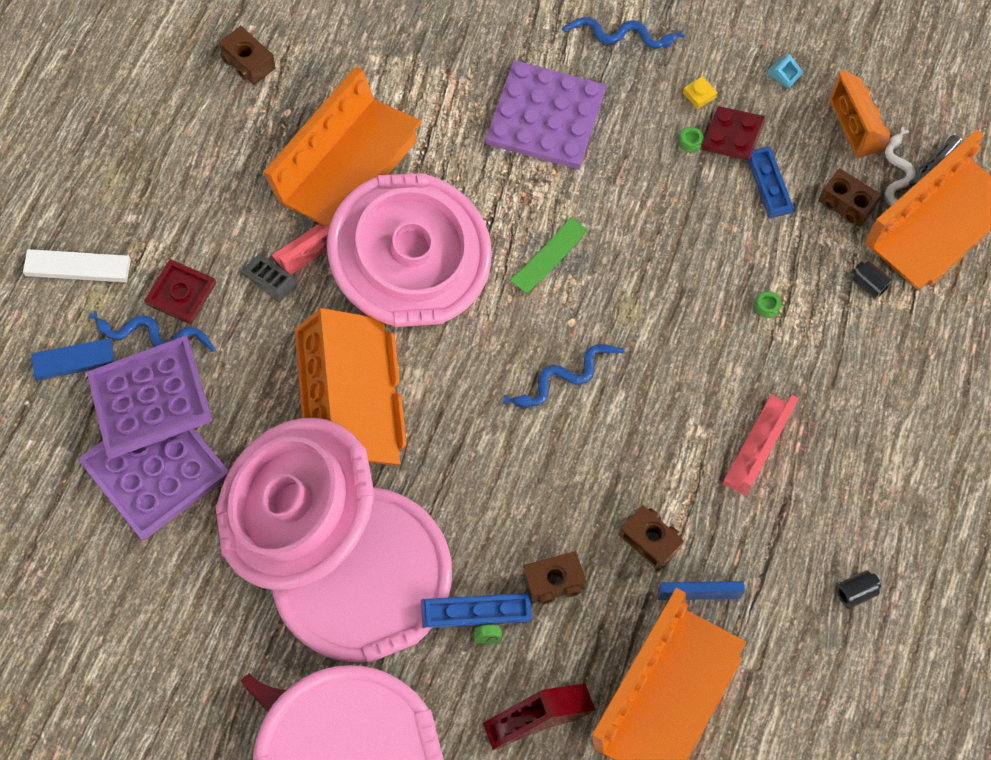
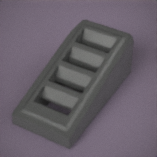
M260 254L241 271L244 276L279 303L297 286L296 280L291 274ZM259 263L263 265L255 274L251 272ZM266 269H268L269 271L262 278H260L259 276ZM274 274L275 277L268 283L267 280ZM281 279L282 282L277 287H274V285Z

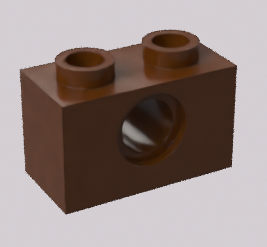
M239 26L219 42L222 60L227 65L231 64L235 67L239 76L243 80L248 79L253 85L276 68L273 54L242 26Z
M644 505L622 525L619 536L658 571L674 557L684 542L682 535L677 529L672 526L668 527L661 521L660 515L652 508L647 509ZM655 532L660 539L652 541L647 538L646 533Z
M577 551L523 565L522 574L528 593H530L531 604L539 602V605L548 604L555 600L554 597L562 595L573 597L579 595L581 590L585 588L586 580ZM551 575H557L562 579V582L558 585H553L549 583L547 578Z

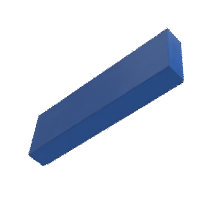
M771 146L754 150L748 163L769 219L792 214L794 207Z
M110 338L31 354L36 381L93 370L115 362Z
M662 582L658 588V600H669L676 588L686 593V600L741 599L745 592L744 582Z

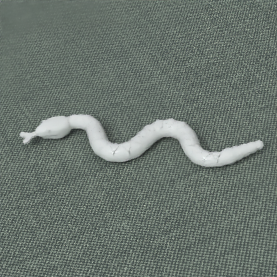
M901 127L900 134L890 138L885 149L887 160L906 173L905 178L893 182L886 188L884 195L887 204L890 206L898 200L894 196L895 192L910 186L908 184L909 181L916 176V171L912 164L893 153V150L900 146L903 134L909 133L908 130H904V127Z

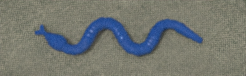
M591 17L577 18L562 27V31H566L582 25H589L595 37L605 44H616L629 30H636L644 44L654 49L670 47L678 37H685L684 34H681L682 31L680 30L677 35L669 33L664 35L659 41H655L650 37L645 25L635 20L626 21L612 35L605 34L597 20Z
M94 311L93 315H89V318L96 320L99 332L113 340L126 338L138 326L145 325L148 328L149 338L153 347L187 335V337H197L211 352L215 351V347L206 334L194 327L184 328L171 340L162 341L157 323L149 316L140 315L133 317L121 330L112 331L107 321L97 317V311Z
M606 344L591 346L584 355V372L582 374L576 375L562 366L550 365L544 368L538 376L539 394L536 398H531L527 395L509 398L507 395H504L505 400L503 404L512 402L516 407L521 408L541 405L548 397V379L550 376L558 375L575 385L585 384L593 377L595 369L593 358L596 353H624L625 350Z

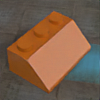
M844 70L840 71L829 100L857 159L884 151L890 140V132L880 118L878 107L874 106L871 100L869 88L864 86L860 77Z

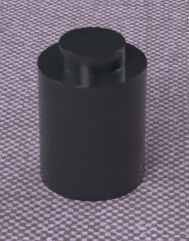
M861 261L852 271L854 274L852 280L875 300L893 282L890 277L871 261L866 263Z
M868 570L836 584L838 597L847 609H851L880 594L879 589L881 588V582L875 573L871 574Z

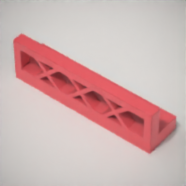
M319 223L272 254V259L280 268L292 275L327 251L329 226L326 227Z
M772 394L770 395L722 484L747 496L799 398L791 395L789 401L785 402Z

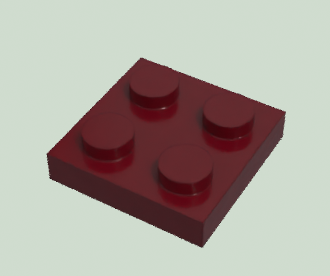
M718 106L703 140L702 150L750 161L765 124V116Z
M169 259L144 301L147 306L192 325L216 285V280L213 277Z

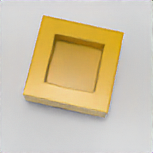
M703 76L683 89V94L697 110L716 99L718 94Z

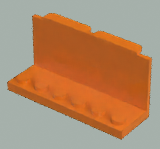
M355 66L263 173L278 203L327 227L330 225L333 215L341 202L355 188L377 177V175H389L415 144L417 139L415 130L420 126L421 120L375 100L363 69Z
M979 130L973 132L878 217L865 242L872 251L918 291L927 283L930 286L934 285L966 255L969 249L975 247L991 232V175L972 160L982 149L980 143L985 135Z
M324 308L318 309L295 328L302 418L329 420L349 430L362 446L366 448L369 463L392 466L400 465L399 451L406 446L402 397L400 393L395 391V387L399 384V370L394 333H386L385 323L372 317Z
M678 588L674 590L592 734L594 749L612 760H689L707 727L710 717L714 714L742 662V657L739 655L746 641L688 611L686 593Z

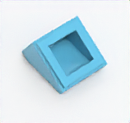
M790 54L780 57L767 70V74L786 88H790L804 73Z

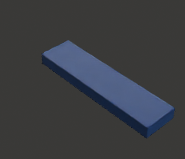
M530 593L420 600L423 628L532 621Z

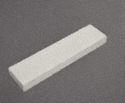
M27 249L23 273L25 276L127 283L131 259L126 255Z

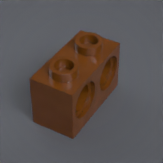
M839 168L823 188L818 201L827 209L843 216L849 223L861 227L877 206L882 194Z

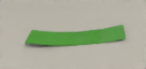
M570 217L553 238L509 281L525 293H528L567 255L588 229Z

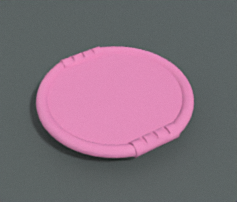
M426 173L377 175V177L362 183L348 194L337 208L331 220L327 236L329 266L342 293L363 313L393 327L444 324V322L465 311L477 299L486 284L490 272L492 258L491 241L481 214L461 191L441 179L426 175Z
M299 418L281 423L251 442L229 470L221 488L218 504L215 506L221 554L225 557L231 568L240 577L255 586L271 590H290L316 582L338 567L360 540L369 520L373 500L375 499L366 448L346 428L332 421L320 418Z
M373 487L375 499L373 500L366 528L354 549L338 567L328 575L307 586L290 590H272L276 608L287 628L304 645L323 656L345 662H367L369 664L416 645L432 629L422 627L420 600L449 598L452 584V561L441 529L433 518L417 503L399 493Z
M355 665L326 668L302 678L289 687L275 701L266 714L256 737L253 751V760H444L431 709L427 707L418 694L407 684L384 671Z

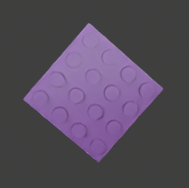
M514 60L487 133L485 144L580 170L607 85Z
M187 335L87 372L105 452L109 459L213 421Z
M194 428L113 459H109L106 455L102 441L78 458L84 469L142 542L223 482L229 473V470Z

